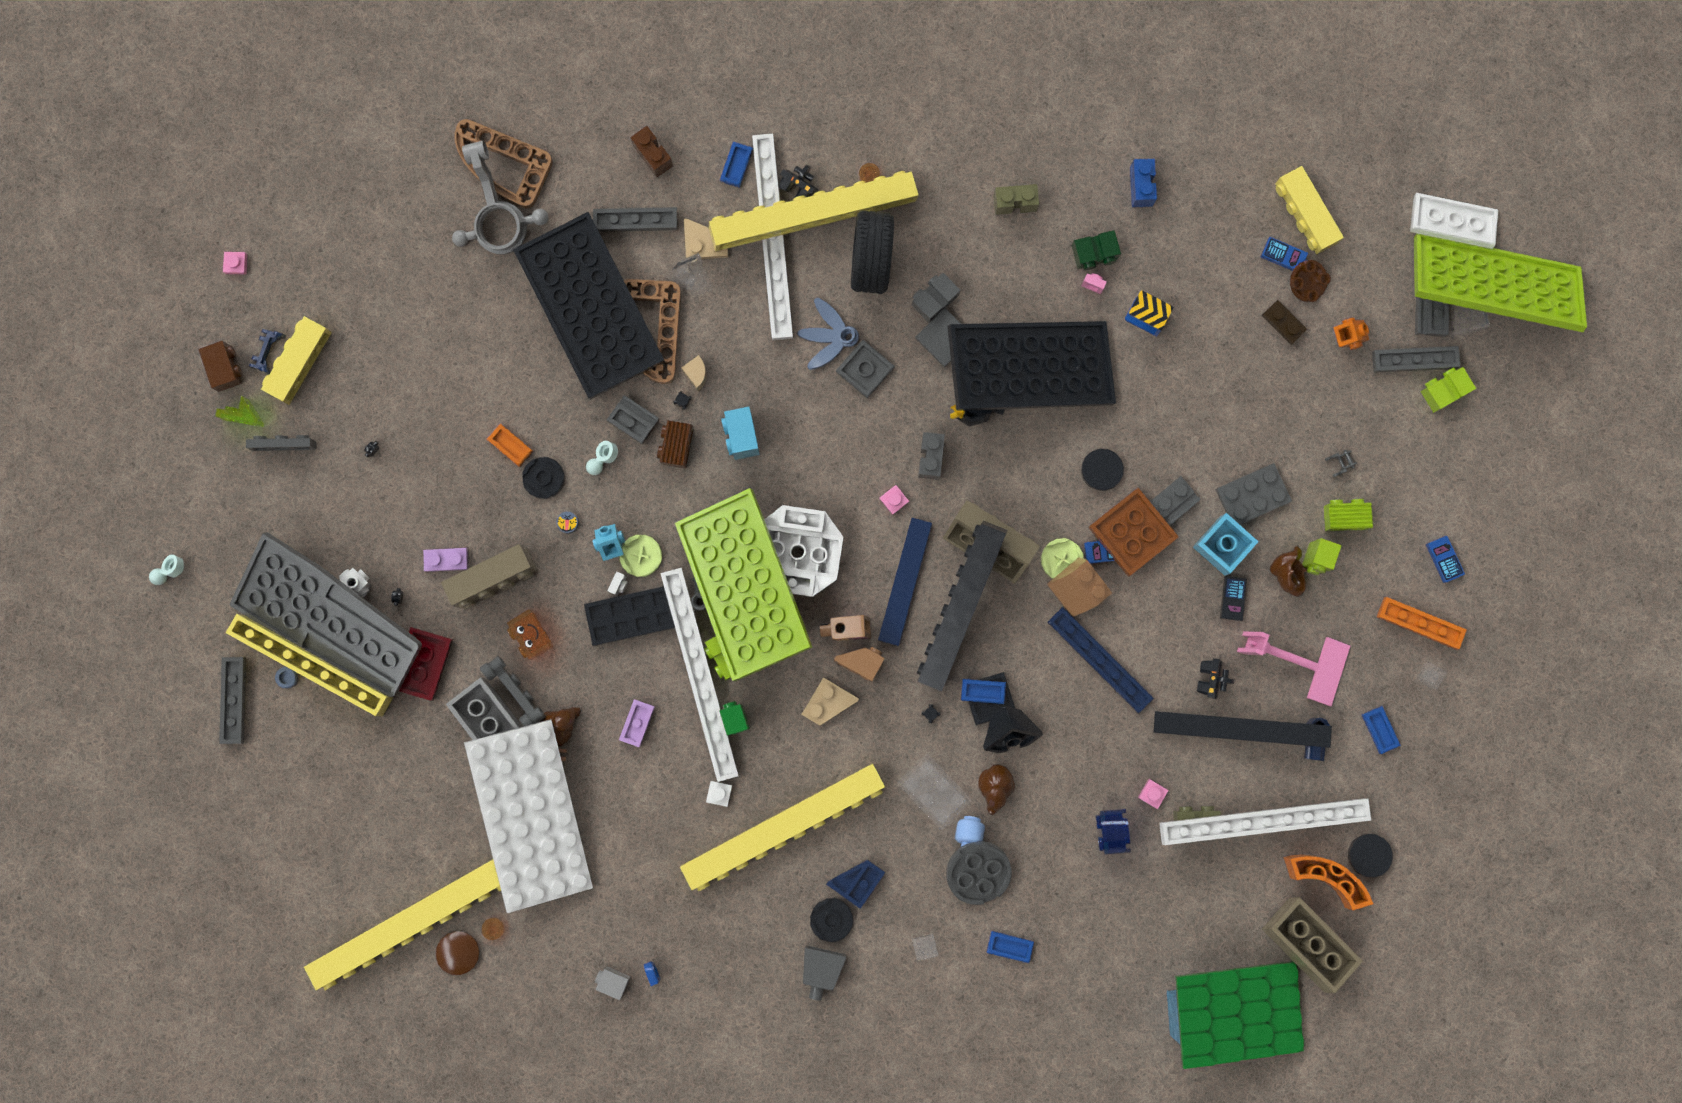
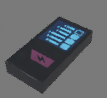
M1224 576L1220 619L1243 621L1246 578Z

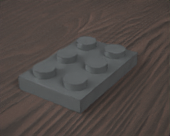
M1274 463L1215 489L1226 513L1239 525L1292 502Z

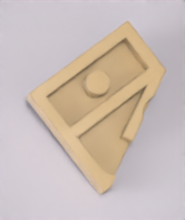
M684 219L687 260L728 257V249L715 252L708 227L689 219Z
M823 678L801 715L818 725H822L856 703L859 698Z

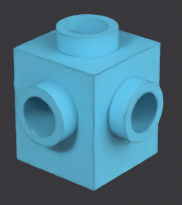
M615 524L603 526L595 530L596 539H593V545L596 552H600L603 561L624 555L622 544L625 543V538L622 531L617 530Z

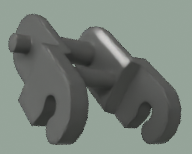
M1344 450V453L1341 455L1336 453L1325 458V461H1328L1335 457L1342 466L1341 471L1333 474V477L1347 472L1346 468H1355L1354 465L1357 462L1353 463L1349 454L1352 452L1351 450L1348 452ZM1344 455L1349 463L1348 466H1345L1341 457Z

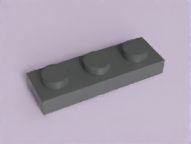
M277 435L275 439H267L266 436H253V439H246V448L251 451L316 450V441L309 438L308 435H296V438L288 439V436Z

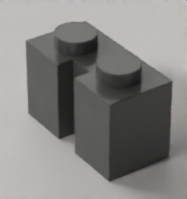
M944 273L939 277L937 275L932 277L928 282L929 287L926 290H918L912 297L914 299L912 306L928 323L952 303L961 291Z
M923 432L921 453H926L925 458H920L918 478L939 480L945 434Z

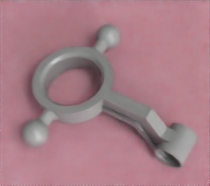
M479 141L462 146L465 161L468 165H473V169L482 183L487 205L478 212L474 222V230L470 232L457 230L452 235V241L456 246L463 247L467 245L469 240L477 239L481 246L489 252L495 254L511 253L513 249L521 246L527 234V225L535 223L541 226L546 224L549 219L548 213L544 209H536L532 215L524 217L523 213L516 206L508 202L498 201L491 171L484 161L489 159L486 143ZM497 209L508 210L514 216L517 224L516 234L513 239L501 246L490 244L482 231L485 217Z

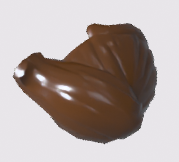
M1298 546L1294 547L1293 551L1282 553L1276 557L1270 565V572L1277 577L1280 587L1285 592L1296 597L1301 596L1306 589L1304 573L1307 571L1299 561L1302 557V550Z
M571 707L569 709L547 711L544 713L546 717L540 722L551 719L558 747L565 744L572 736L575 719L580 716L581 710L577 707Z
M999 764L984 770L980 774L978 781L979 790L986 800L987 810L990 815H994L1005 806L1007 799L1015 789L1012 774L1007 767Z

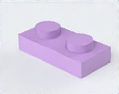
M467 548L423 550L425 572L468 569Z
M634 699L619 740L640 747L655 707Z

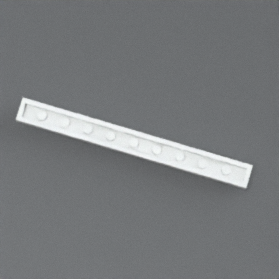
M773 134L752 135L759 206H773L775 202L780 201ZM783 235L762 240L772 340L793 339Z
M682 568L660 573L717 782L737 777V768L719 712L720 706Z
M1363 798L1161 822L1159 824L1162 845H1172L1371 821L1369 799Z

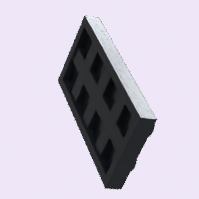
M664 586L584 604L592 646L675 628Z

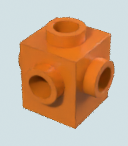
M1349 318L1342 321L1343 324L1333 327L1339 347H1350V350L1362 347L1363 342L1370 340L1368 336L1369 328L1364 320Z

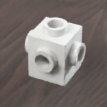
M354 568L351 570L347 569L339 576L342 583L362 598L369 593L370 590L368 588L371 585L367 581L370 578L361 569L358 572Z

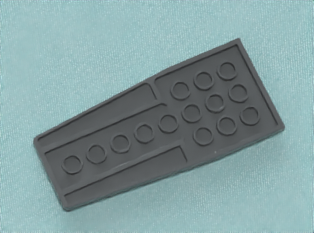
M268 532L262 534L229 604L251 620L388 697L398 694L422 647V643L320 565Z

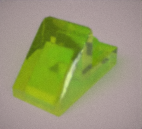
M244 396L240 398L238 409L225 406V410L216 409L215 417L221 420L259 427L264 426V422L249 399Z

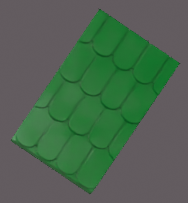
M1294 961L1175 976L1176 990L1167 991L1170 1036L1180 1044L1183 1069L1214 1066L1216 1064L1304 1051L1298 969Z

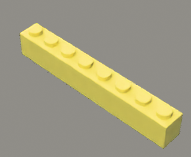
M236 614L226 631L228 635L374 716H383L393 697L384 695L245 615Z

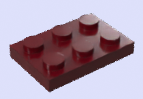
M410 627L409 633L422 643V647L399 692L434 701L453 639Z

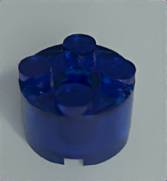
M1126 809L1099 811L1100 815H1095L1097 829H1101L1102 837H1098L1099 850L1104 851V855L1131 853V848H1126V844H1130L1128 818H1123L1122 815L1127 813Z

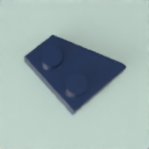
M867 859L829 880L826 885L861 909L885 874V871Z

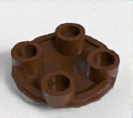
M1305 260L1293 269L1290 276L1291 291L1301 301L1315 302L1324 294L1331 277L1319 262Z
M461 931L446 934L436 947L438 965L443 971L451 975L468 973L475 967L479 959L478 941L471 935Z

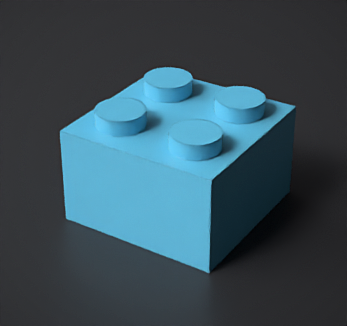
M750 407L725 411V418L721 420L725 435L729 434L730 438L726 439L729 455H733L735 460L760 455Z
M1225 513L1216 520L1193 548L1225 576L1237 567L1259 541Z

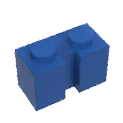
M1134 159L1130 166L1132 207H1153L1157 200L1156 183H1151L1156 175L1155 159Z

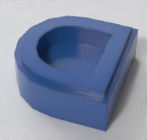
M654 962L645 963L644 969L650 986L658 984L661 978Z

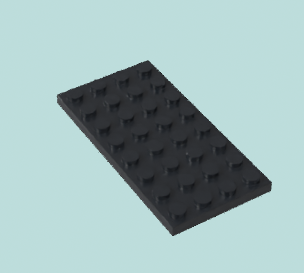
M589 212L513 249L589 400L665 362Z
M1106 321L950 324L947 326L956 411L1105 406L1116 404Z

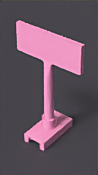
M1243 631L1242 636L1248 637L1245 648H1238L1237 652L1246 655H1263L1268 653L1313 670L1315 674L1307 698L1327 706H1332L1350 645L1326 637L1319 661L1316 663L1271 646L1268 642L1269 634Z

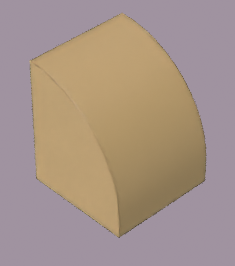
M698 355L683 366L682 370L699 392L706 382L707 372L702 359Z

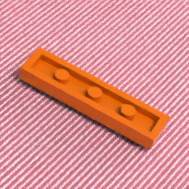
M1384 597L1377 614V618L1456 650L1460 649L1467 629L1388 597Z

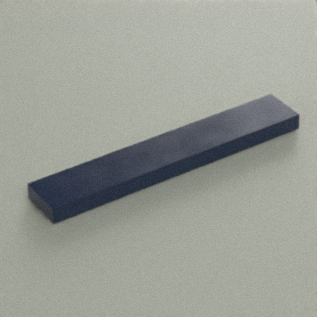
M911 518L878 641L899 646L932 525L930 522Z
M1063 607L1047 622L1138 714L1154 699Z

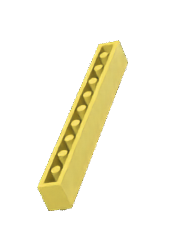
M900 171L891 177L879 176L867 183L859 181L847 188L839 186L834 188L833 191H819L810 197L798 196L793 201L786 203L785 201H778L773 206H757L753 208V211H737L732 216L725 218L724 216H717L712 221H709V231L716 252L857 217V213L862 210L877 212L916 202L918 191L912 172L905 173V171Z
M872 763L681 865L680 868L691 890L697 888L698 891H701L710 886L709 881L717 878L719 881L729 876V870L736 867L738 871L749 865L748 860L754 857L756 860H759L768 855L767 850L774 847L777 850L787 844V839L794 837L796 840L806 834V829L812 826L814 829H817L826 824L824 821L826 818L832 816L835 819L845 813L843 809L849 806L852 809L864 803L862 799L869 795L871 798H875L883 793L881 789L885 786Z
M494 860L489 861L306 965L304 969L315 990L322 987L324 990L331 988L337 984L335 980L341 976L345 980L356 973L355 968L361 965L363 968H366L376 962L374 959L376 956L381 954L385 957L394 952L395 949L393 947L401 943L404 946L414 940L413 935L419 932L421 935H424L434 929L432 926L438 921L441 924L453 918L452 913L457 910L460 913L472 907L471 902L477 899L479 902H482L491 896L490 892L496 888L498 891H501Z

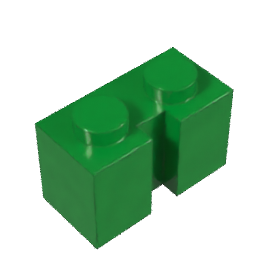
M735 701L723 705L724 709L719 710L727 736L750 729L742 704L737 705Z

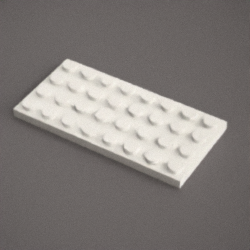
M551 719L464 742L506 912H514L592 889L593 886Z

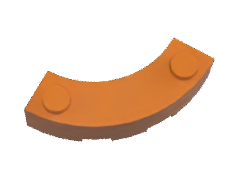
M1300 854L1284 857L1291 879H1318L1325 882L1339 895L1344 907L1350 910L1373 905L1371 896L1363 883L1341 864L1313 855Z

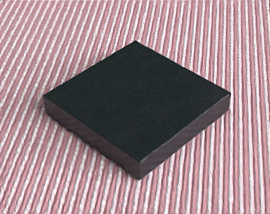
M1004 672L979 679L982 681L1006 682L1004 704L968 701L975 726L989 722L991 717L1002 707L1009 706L1015 708Z

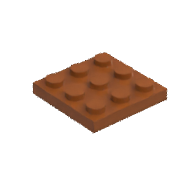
M1139 488L1088 527L1128 577L1178 538V535Z

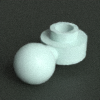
M609 441L601 442L596 449L597 458L590 459L586 464L587 472L591 475L600 474L603 470L604 462L612 463L618 455L617 446Z
M175 555L167 556L162 563L161 569L156 568L150 572V582L154 585H162L166 582L167 576L177 577L184 569L183 559Z

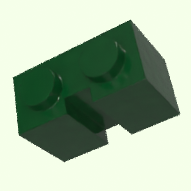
M1115 230L1100 233L1094 237L1088 236L1076 239L1071 245L1077 268H1084L1085 271L1094 269L1097 264L1104 263V265L1114 264L1121 255Z

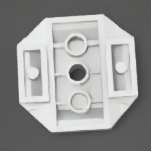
M782 505L764 519L792 594L813 597L837 580L843 536L825 511ZM796 547L804 550V554L800 558H795L792 555V550Z

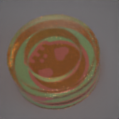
M866 163L859 170L860 180L866 183L880 176L879 168L873 163Z
M495 917L487 919L481 928L483 936L488 940L500 938L504 933L503 922Z

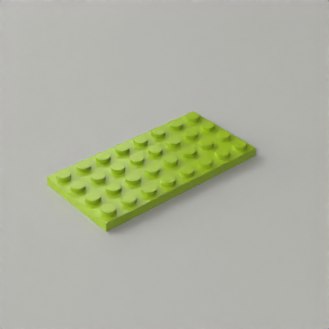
M1418 233L1414 236L1415 297L1578 332H1584L1587 328L1582 269L1580 266Z
M749 488L675 523L732 681L740 680L813 648L753 489Z

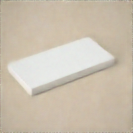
M1416 193L1413 200L1410 232L1493 249L1496 244L1498 210Z

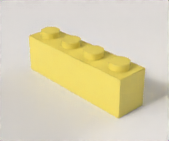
M1302 166L1278 179L1275 183L1276 191L1286 201L1287 211L1296 218L1297 228L1301 233L1304 232L1308 239V247L1315 251L1316 255L1338 244L1344 238Z
M304 316L296 324L293 336L286 341L283 353L274 361V368L270 375L264 378L261 390L290 405L332 332Z

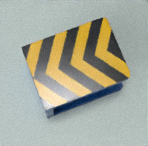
M1141 290L1129 309L1125 320L1157 337L1174 307Z

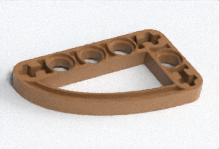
M468 119L461 120L456 126L455 144L461 159L470 172L480 181L473 169V165H468L465 161L462 151L465 140L475 143L480 141L482 134H491L490 141L486 142L488 150L528 166L516 194L493 181L497 195L522 208H531L535 204L552 167L553 161L550 154L540 148ZM469 125L470 129L476 132V135L474 136L471 132L464 134L462 128H467ZM502 141H509V149H499L500 143ZM521 149H528L529 155L526 158L518 156V152ZM534 152H536L535 156L539 159L545 157L547 163L540 165L539 161L533 158ZM532 175L540 177V181L535 185L529 183V178ZM525 186H527L530 189H532L529 192L530 201L526 200L525 203H523L521 196L527 195L528 189L525 188Z
M626 279L624 282L627 288L631 284L632 288L639 289L638 285H641V295H638V291H631L634 300L660 301L657 346L660 352L665 348L673 351L671 358L664 359L665 362H663L666 364L672 363V366L667 365L668 373H671V375H668L667 379H663L662 375H659L664 372V364L657 365L655 371L650 369L643 374L654 382L669 384L674 380L676 370L681 300L680 287L672 281ZM647 286H654L656 288V293L652 296H647L644 291ZM670 287H673L674 291H677V293H673L672 295V301H677L676 304L669 302V295L668 293H666V291H668ZM668 307L676 310L675 315L671 318L664 315V310ZM672 328L674 335L671 338L663 337L664 329Z

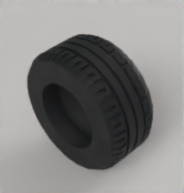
M865 210L857 213L851 267V289L855 292L862 291L863 293L869 292L873 294L887 292L894 238V216L890 213H876L875 211L868 212Z

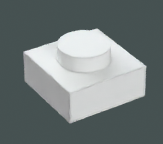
M616 572L607 591L618 596L619 592L623 593L628 583L625 581L627 577Z
M711 781L706 802L728 807L732 785Z

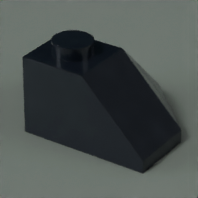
M1005 706L1000 708L991 717L983 748L985 751L1003 753L1008 751L1007 747L1020 745V748L1029 746L1040 738L1043 733L1021 709Z

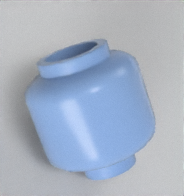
M964 816V819L958 821L955 839L961 843V847L968 843L983 841L985 826L981 823V819Z

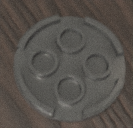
M984 841L968 843L960 847L951 856L946 868L947 883L953 894L959 900L972 905H982L984 902L991 901L997 896L1000 897L1008 888L1012 876L1010 862L1004 851L995 844Z

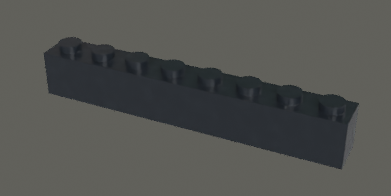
M984 520L981 526L976 525L972 537H975L973 546L968 545L964 557H967L965 566L960 564L956 574L959 577L957 585L952 584L948 596L952 597L949 605L944 604L940 616L944 617L942 623L936 624L932 634L936 636L933 644H928L924 655L928 656L925 663H920L916 673L920 675L918 682L942 692L1008 530Z

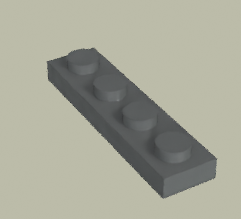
M677 207L593 209V221L599 232L678 230Z
M1459 346L1374 350L1372 352L1374 373L1452 369L1453 367L1458 369L1460 367Z
M222 657L219 744H244L246 657Z

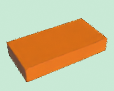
M501 423L487 438L491 444L519 467L533 452Z

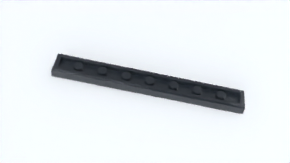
M1155 711L1153 733L1331 748L1332 726Z

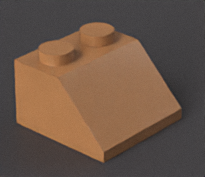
M1080 557L1047 583L1048 587L1072 617L1096 607L1112 594L1088 560Z
M871 646L870 650L863 648L835 657L834 662L872 682L885 658L881 656L883 652Z

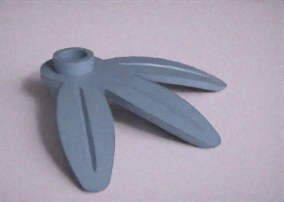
M820 298L814 299L815 306L822 318L833 330L806 328L799 330L797 335L809 341L831 344L811 359L807 366L809 370L828 364L842 351L843 347H852L859 340L858 331L854 327L845 326L837 311ZM852 334V338L847 341L846 336Z

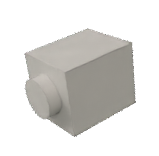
M606 967L604 971L599 970L595 983L598 985L595 990L620 1000L631 976Z

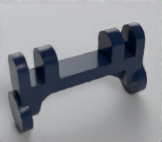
M262 329L261 332L267 335L266 337L260 336L258 340L263 341L264 344L259 357L253 355L251 360L257 361L256 365L250 363L249 367L270 374L271 371L266 361L270 348L275 341L281 338L285 339L286 335L277 331L272 332Z

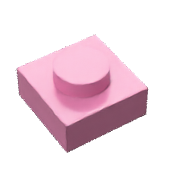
M224 252L223 273L246 274L247 253Z
M1087 273L1081 286L1101 294L1107 281H1104L1097 274L1092 273L1090 275Z
M897 485L879 498L892 515L909 503V500Z
M1148 779L1138 798L1158 809L1168 790Z

